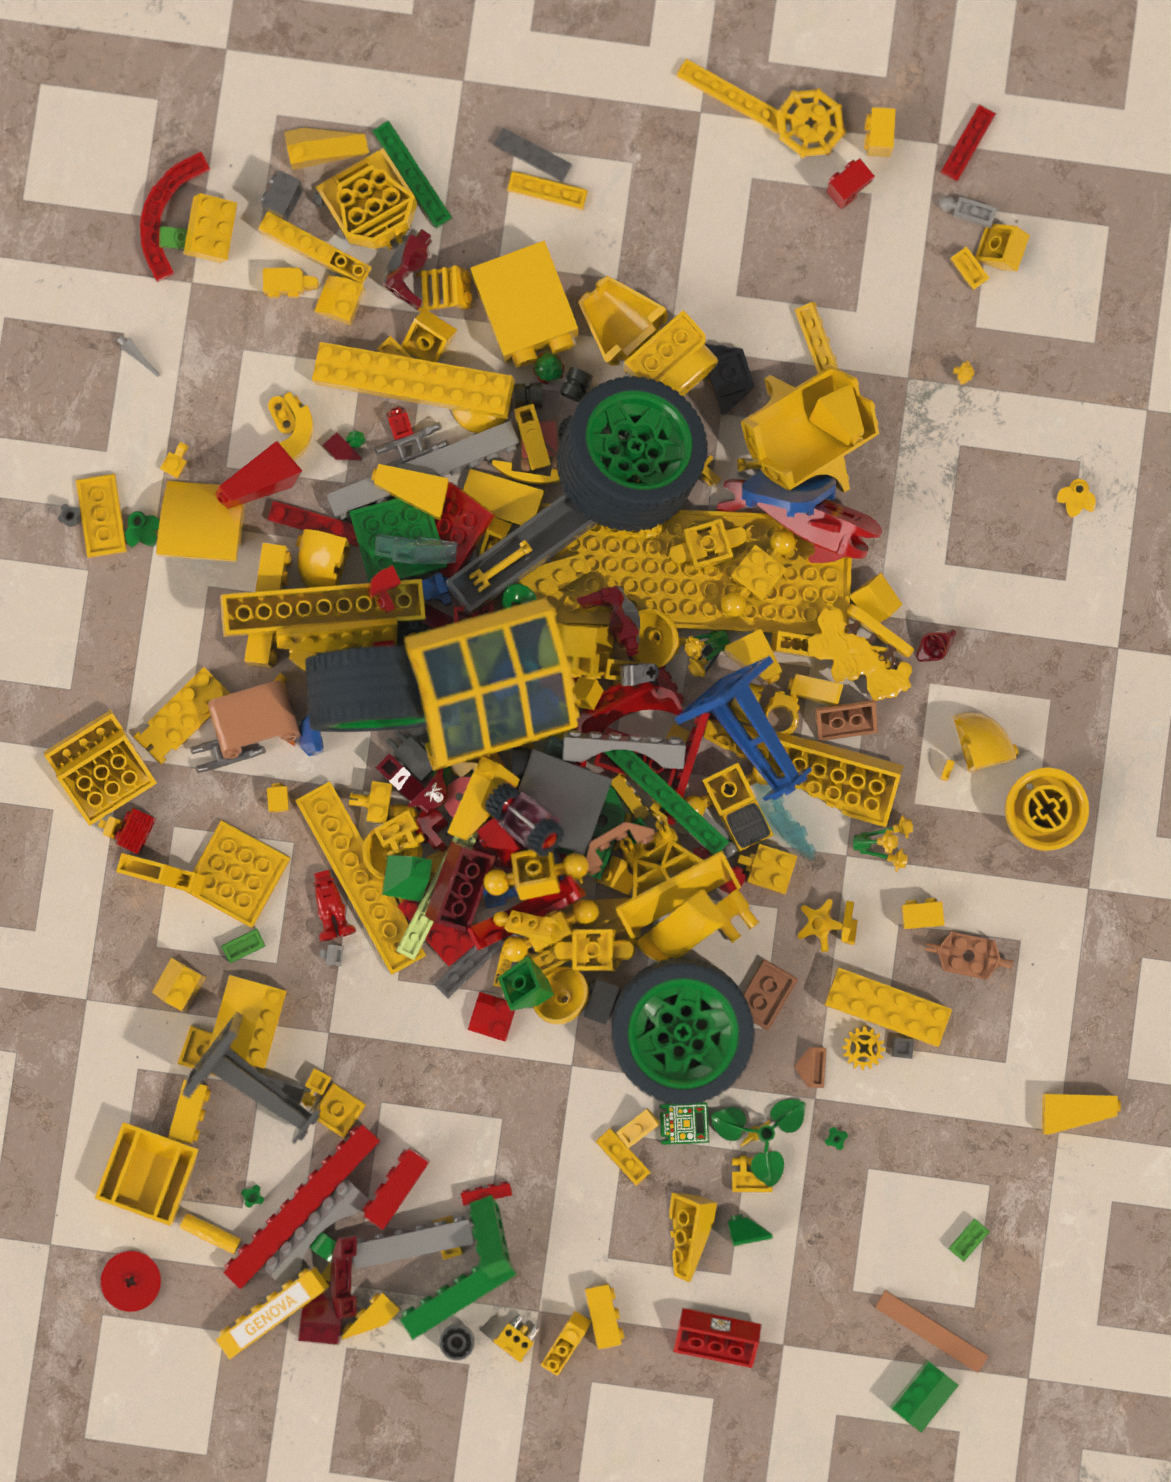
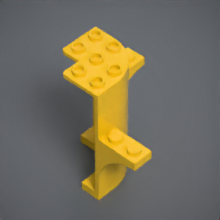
M829 366L796 388L771 375L764 378L767 394L771 397L770 401L763 408L741 421L745 443L753 460L757 459L762 465L760 470L772 482L788 491L807 479L821 474L832 476L836 480V489L844 493L850 489L849 476L846 471L844 456L879 435L875 404L871 399L860 395L857 378L834 366ZM851 384L865 432L862 435L863 440L859 444L847 446L812 424L809 418L819 398Z

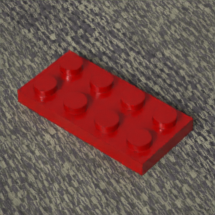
M428 882L425 893L430 885V882ZM404 899L397 907L411 922L421 902ZM433 923L425 938L448 966H451L474 946L467 931Z

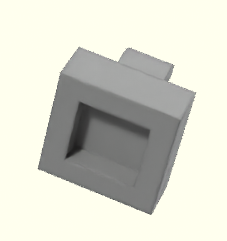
M328 944V950H320L319 958L326 959V965L341 966L344 946Z

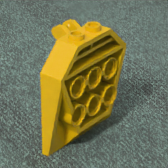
M384 148L316 186V190L321 195L349 244L371 249L386 246L388 250L393 249L390 243L391 240L395 239L399 245L403 243L401 237L411 228L417 202ZM379 179H385L384 182L377 183ZM368 189L365 193H360V190ZM396 197V200H395V201H393V202H389V201H388L390 198ZM351 198L349 202L343 203L344 199ZM374 207H379V210L371 211ZM356 217H362L360 221H354Z

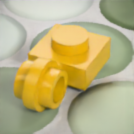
M315 1068L313 1069L305 1084V1087L311 1089V1092H306L301 1100L304 1107L312 1108L317 1098L313 1096L314 1093L323 1095L332 1077Z

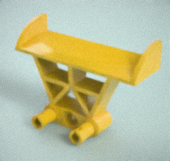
M660 819L661 825L659 821L655 823L658 832L652 836L654 839L644 846L642 843L633 844L630 838H625L626 844L623 839L620 841V847L624 851V860L628 862L629 869L633 871V898L615 909L634 945L638 944V941L633 932L678 909L702 889L705 893H708L730 880L734 882L738 890L741 889L722 851L702 860L681 846L675 830L669 827L666 819ZM663 859L661 866L654 864Z
M702 889L638 939L636 946L645 955L658 962L669 958L678 959V957H682L717 929H721L731 941V944L740 938L741 934L731 923V919L735 915L741 917L749 930L760 922L749 910V903L738 889L716 905Z

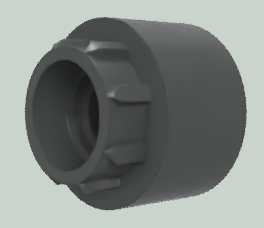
M452 1324L441 1334L439 1341L440 1349L451 1360L465 1359L474 1348V1334L469 1327L463 1324ZM460 1337L463 1340V1345L461 1347H454L451 1342L452 1338Z

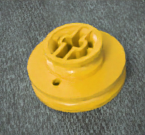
M1039 768L1026 773L1013 784L1005 801V818L1012 834L1022 844L1041 851L1057 850L1072 843L1083 832L1089 817V802L1082 785L1069 773L1056 768ZM1027 784H1032L1033 789L1028 790ZM1030 805L1034 809L1033 811H1031V814L1033 816L1032 818L1030 816ZM1050 805L1052 810L1048 812L1049 815H1042L1039 810L1043 806ZM1034 820L1037 822L1042 821L1044 825L1037 824Z

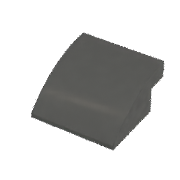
M533 749L518 789L523 795V802L519 803L521 807L516 810L533 824H538L539 820H544L545 817L552 818L564 829V837L561 838L562 842L558 843V845L585 855L612 778L591 771L590 768L570 761H563L562 758ZM513 813V817H508L506 825L527 834L531 833L529 831L531 827Z

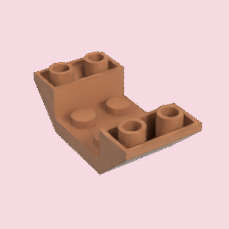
M624 822L590 842L586 857L589 867L585 875L590 873L592 876L601 871L600 866L603 863L596 850L599 849L602 852L610 847L611 841L615 839L617 842L628 836V831L631 832L637 844L642 843L644 846L654 839L652 837L655 835L654 830Z

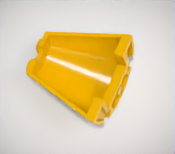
M607 275L596 283V289L593 292H585L578 303L604 360L611 366H618L621 361H626L661 330L662 323L665 324L667 321L668 313L660 304Z

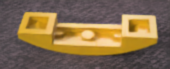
M497 460L492 462L495 470L517 482L530 485L560 483L557 469L551 470V476L512 471L513 464L510 462Z

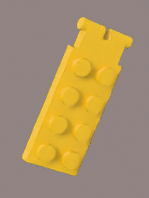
M203 667L147 722L150 726L142 734L137 732L133 737L145 749L152 744L154 748L149 753L162 765L167 760L165 756L172 749L177 751L211 717L208 708L209 701L231 693Z

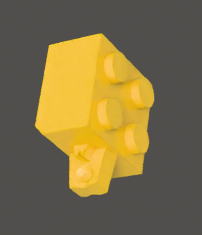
M759 844L756 854L751 853L750 858L739 855L737 863L747 866L745 871L750 872L747 879L748 884L785 895L798 856Z

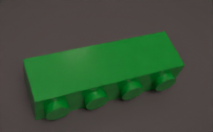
M492 1195L470 1203L471 1212H469V1217L474 1224L472 1232L478 1243L475 1244V1248L481 1258L478 1261L481 1271H485L489 1278L512 1270L498 1203Z

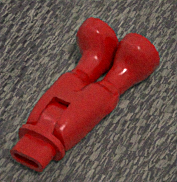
M325 870L314 873L316 881L314 882L315 895L318 907L317 914L323 922V931L319 934V941L325 942L338 938L332 922V915L336 918L339 937L356 933L355 926L349 924L346 920L345 905L334 883V878H331L330 871Z

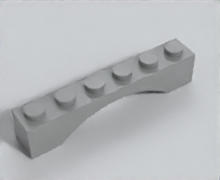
M569 730V732H564L562 758L563 761L584 762L601 752L625 749L645 754L657 761L663 768L683 769L686 745L684 740H681L679 737L661 739L660 736L651 735L649 738H644L638 734L621 736L619 733H609V735H602L597 731H590L588 734L581 733L579 730Z
M346 1178L324 1200L323 1204L310 1215L309 1219L296 1230L295 1234L282 1245L281 1249L267 1261V1264L264 1266L265 1270L282 1286L291 1279L294 1281L300 1273L305 1253L314 1239L334 1222L356 1215L369 1201V1198Z

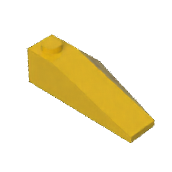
M299 128L284 132L292 170L369 154L365 134L313 128Z
M482 756L472 774L448 833L467 841L483 825V822L491 816L485 810V805L487 804L486 799L490 798L488 795L493 793L492 790L494 788L498 789L497 786L503 783H510L516 788L520 779L501 764Z
M672 1192L669 1218L673 1219L671 1238H674L675 1249L672 1251L674 1276L684 1281L691 1282L714 1223L717 1202L703 1196Z

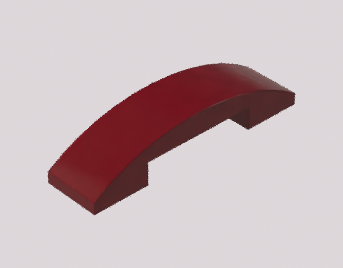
M355 1235L339 1238L332 1256L331 1291L335 1311L339 1319L356 1316V1295L351 1294L352 1257L357 1256V1236Z

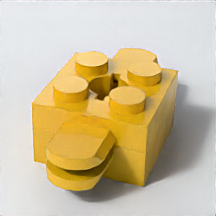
M722 518L684 529L683 536L685 542L671 547L670 559L676 564L691 560L694 571L733 559L731 548L745 543L746 531L740 526L725 530Z
M613 929L573 930V941H560L554 948L555 955L560 960H573V970L616 971V960H629L633 958L636 951L632 942L616 940V930Z

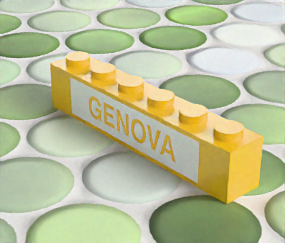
M308 1267L298 1274L300 1277L295 1282L292 1279L282 1286L283 1291L280 1293L274 1291L266 1297L268 1302L263 1305L259 1302L250 1309L252 1311L250 1315L246 1317L243 1314L235 1320V1326L230 1328L228 1325L219 1332L221 1336L216 1341L229 1359L233 1358L329 1287L316 1267L311 1270Z

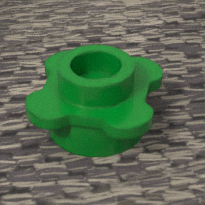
M832 1127L829 1129L830 1134L825 1139V1144L827 1146H834L837 1150H842L844 1148L843 1143L848 1138V1134L845 1131L841 1132Z
M254 1185L250 1189L245 1188L242 1190L241 1195L244 1196L246 1207L251 1208L254 1204H262L264 1202V1197L260 1194V1186Z

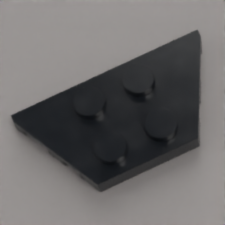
M705 343L718 359L717 365L709 373L721 414L724 416L755 385L742 348H729L723 345L717 346Z

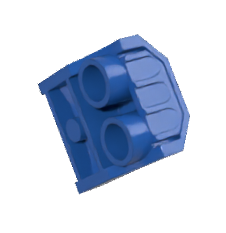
M308 715L303 718L299 725L301 734L299 745L308 756H317L324 752L322 731H314L310 728Z

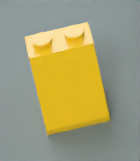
M761 629L724 648L725 655L742 668L770 656L773 663L758 675L756 679L762 684L767 682L768 685L779 680L782 669Z
M171 957L152 993L180 1011L187 1012L207 976Z

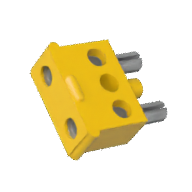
M518 1314L512 1323H507L499 1336L493 1339V1343L518 1362H523V1357L534 1344L532 1340L540 1329L534 1326L526 1337L524 1334L529 1329L523 1324L519 1330L516 1329L523 1320V1316L520 1317L521 1314ZM508 1329L512 1332L510 1336L505 1334V1331ZM514 1336H519V1342H514ZM523 1342H527L528 1344L527 1348L525 1349L521 1346Z

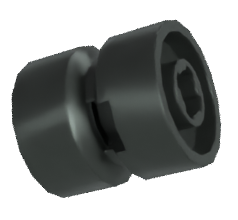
M570 367L566 375L567 382H563L559 394L580 403L587 393L585 388H589L593 376L578 368Z
M541 382L530 383L529 386H526L525 383L514 385L515 409L534 404L535 409L543 408Z

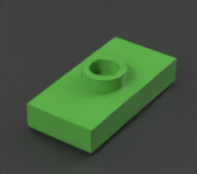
M161 226L159 247L184 250L188 229Z
M258 928L221 945L229 964L266 947Z
M973 1218L948 1249L965 1262L990 1231Z

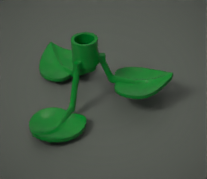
M795 1099L776 1103L770 1112V1117L776 1123L773 1126L764 1125L760 1129L744 1128L746 1117L743 1111L735 1107L724 1108L713 1113L711 1121L718 1135L727 1141H737L740 1139L742 1131L757 1133L758 1139L765 1143L764 1153H758L753 1157L751 1170L758 1180L769 1187H773L783 1174L784 1159L778 1151L768 1153L769 1141L774 1138V1129L778 1125L780 1130L785 1133H793L801 1127L804 1120L806 1103Z

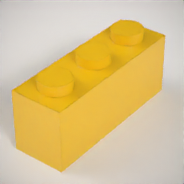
M185 1079L168 1138L192 1145L194 1141H198L200 1135L198 1125L200 1121L203 1122L206 1110H203L205 1102H209L211 1091L209 1090V1085L200 1083L188 1099L182 1094L187 1081Z
M609 1283L585 1288L598 1350L622 1345L621 1340L625 1338L623 1328H618L617 1320L620 1319L618 1307L614 1308L612 1300L616 1299L614 1287L610 1288Z

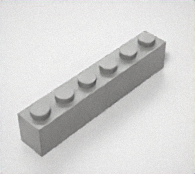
M461 1216L453 1218L454 1222L446 1224L445 1220L434 1222V1226L426 1228V1224L415 1226L414 1231L406 1232V1229L394 1231L395 1235L387 1236L386 1233L374 1235L375 1239L367 1241V1237L357 1239V1256L353 1257L355 1269L474 1244L475 1237L472 1232L471 1220Z

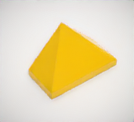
M605 659L604 679L621 680L619 665L641 662Z

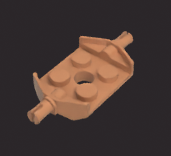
M951 931L941 944L926 943L928 947H925V951L938 954L941 967L946 972L987 980L997 967L1002 966L1012 969L1013 966L1010 965L1013 964V960L1000 957L995 940ZM966 950H970L974 954V958L970 962L963 959V953Z

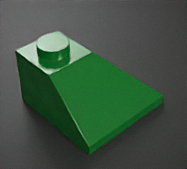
M388 855L382 895L421 902L429 882L432 860L414 856Z
M529 956L498 977L509 1009L512 1011L539 1006L554 995L548 978Z
M742 1214L730 1216L731 1220H727L733 1247L773 1239V1235L750 1218L743 1217Z

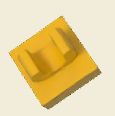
M109 816L108 821L101 819L98 827L104 829L102 835L115 840L118 830L123 829L125 822Z

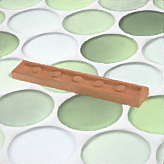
M886 1290L875 1305L876 1309L977 1373L988 1358V1355Z

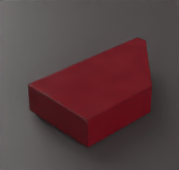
M337 432L322 445L336 461L362 460L357 452Z

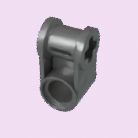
M652 663L619 665L621 686L654 681L659 675L658 667Z

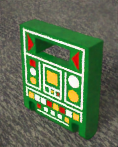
M708 1102L693 1105L659 1104V1108H667V1112H660L661 1137H668L669 1139L662 1140L661 1145L710 1143ZM696 1113H703L704 1133H697Z

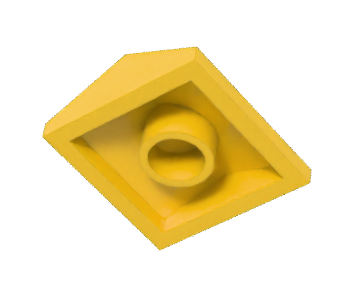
M881 572L849 595L857 607L861 608L878 622L889 618L903 605Z

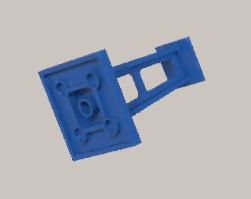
M770 656L721 677L674 718L678 724H681L711 711L772 788L763 797L764 801L771 798L776 800L784 793L789 795L796 790L795 785H799L807 780L806 775L812 771L809 767L797 772L748 685L773 663ZM733 697H735L758 732L759 737L754 739L750 737L727 704ZM765 743L784 772V777L780 778L777 776L757 747V744Z

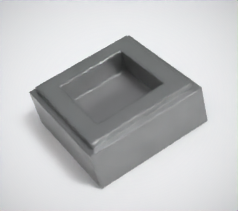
M894 1037L892 1057L912 1059L914 1039Z

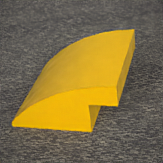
M167 481L160 515L156 555L237 562L238 548L242 544L245 503L227 509L225 505L218 501L215 494L220 485Z
M111 709L43 752L45 758L55 771L58 781L89 826L157 784L149 768Z

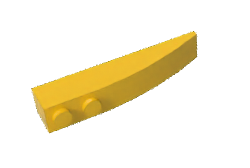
M782 631L772 632L770 647L774 653L818 659L808 652V638L812 636ZM872 646L873 651L879 654L886 653L888 649ZM880 656L879 659L883 660L884 656ZM887 657L885 665L886 668L890 669L891 662L888 661L889 657Z

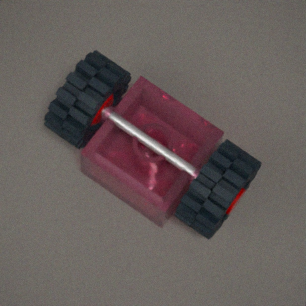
M510 783L500 784L497 786L498 789L494 788L492 790L493 793L488 795L490 798L486 799L485 810L496 820L500 821L499 825L522 845L533 850L541 857L549 855V852H554V848H558V843H561V838L564 837V829L558 824L560 819L534 797L524 792L521 793Z

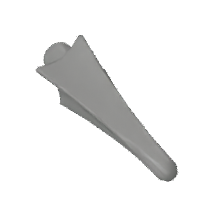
M123 335L118 338L117 341L122 345L120 347L121 350L144 365L155 376L158 377L160 375L139 351L131 338L127 340Z

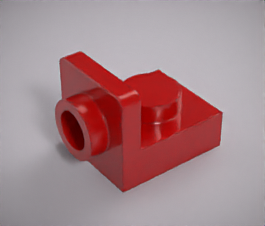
M405 407L390 409V412L386 413L394 439L412 435L413 431Z

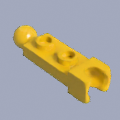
M513 910L510 916L504 911H498L493 917L494 923L499 927L505 926L504 928L508 932L542 939L544 942L555 944L557 941L555 938H552L551 933L554 930H562L561 923L556 919L543 918Z

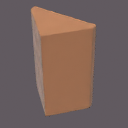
M875 700L816 708L814 710L819 741L878 733Z

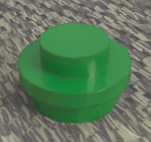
M351 431L346 437V442L352 447H361V445L366 443V438L362 432Z

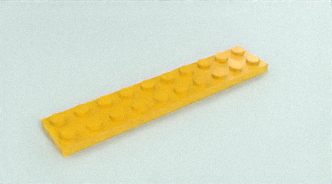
M331 781L295 800L390 974L393 975L426 957L427 955L422 946L415 960L396 951L409 923L405 915L397 907L398 903L395 897L382 895L384 879L375 876L366 867L362 856L364 841Z

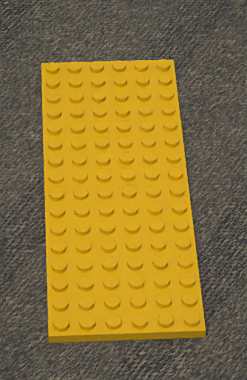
M542 503L539 512L550 504ZM678 510L671 519L660 525L661 530L657 532L656 537L650 536L649 538H645L644 534H639V531H619L615 528L610 529L608 526L604 527L598 523L549 559L554 562L582 553L592 569V572L547 598L549 605H553L555 608L556 617L554 618L555 622L609 626L612 608L599 605L583 609L578 604L576 598L600 591L604 587L623 586L626 597L634 603L638 612L644 609L660 610L672 619L677 629L755 632L761 629L763 633L782 631L801 635H815L822 633L817 619L824 608L828 610L839 608L843 613L844 621L849 624L847 610L850 607L852 558L844 557L828 563L809 562L808 557L815 552L814 546L785 528L769 514ZM722 518L725 530L740 526L746 531L745 543L731 548L733 559L694 571L691 560L676 564L670 559L671 547L685 542L683 536L684 529ZM787 530L791 532L795 537L793 551L787 555H780L776 560L787 569L784 575L762 603L749 594L746 598L747 606L745 612L739 617L727 616L722 611L721 601L726 594L737 592L740 588L730 579L732 573L754 545H757L767 553L771 548V536L776 531ZM846 628L845 633H848L849 628Z

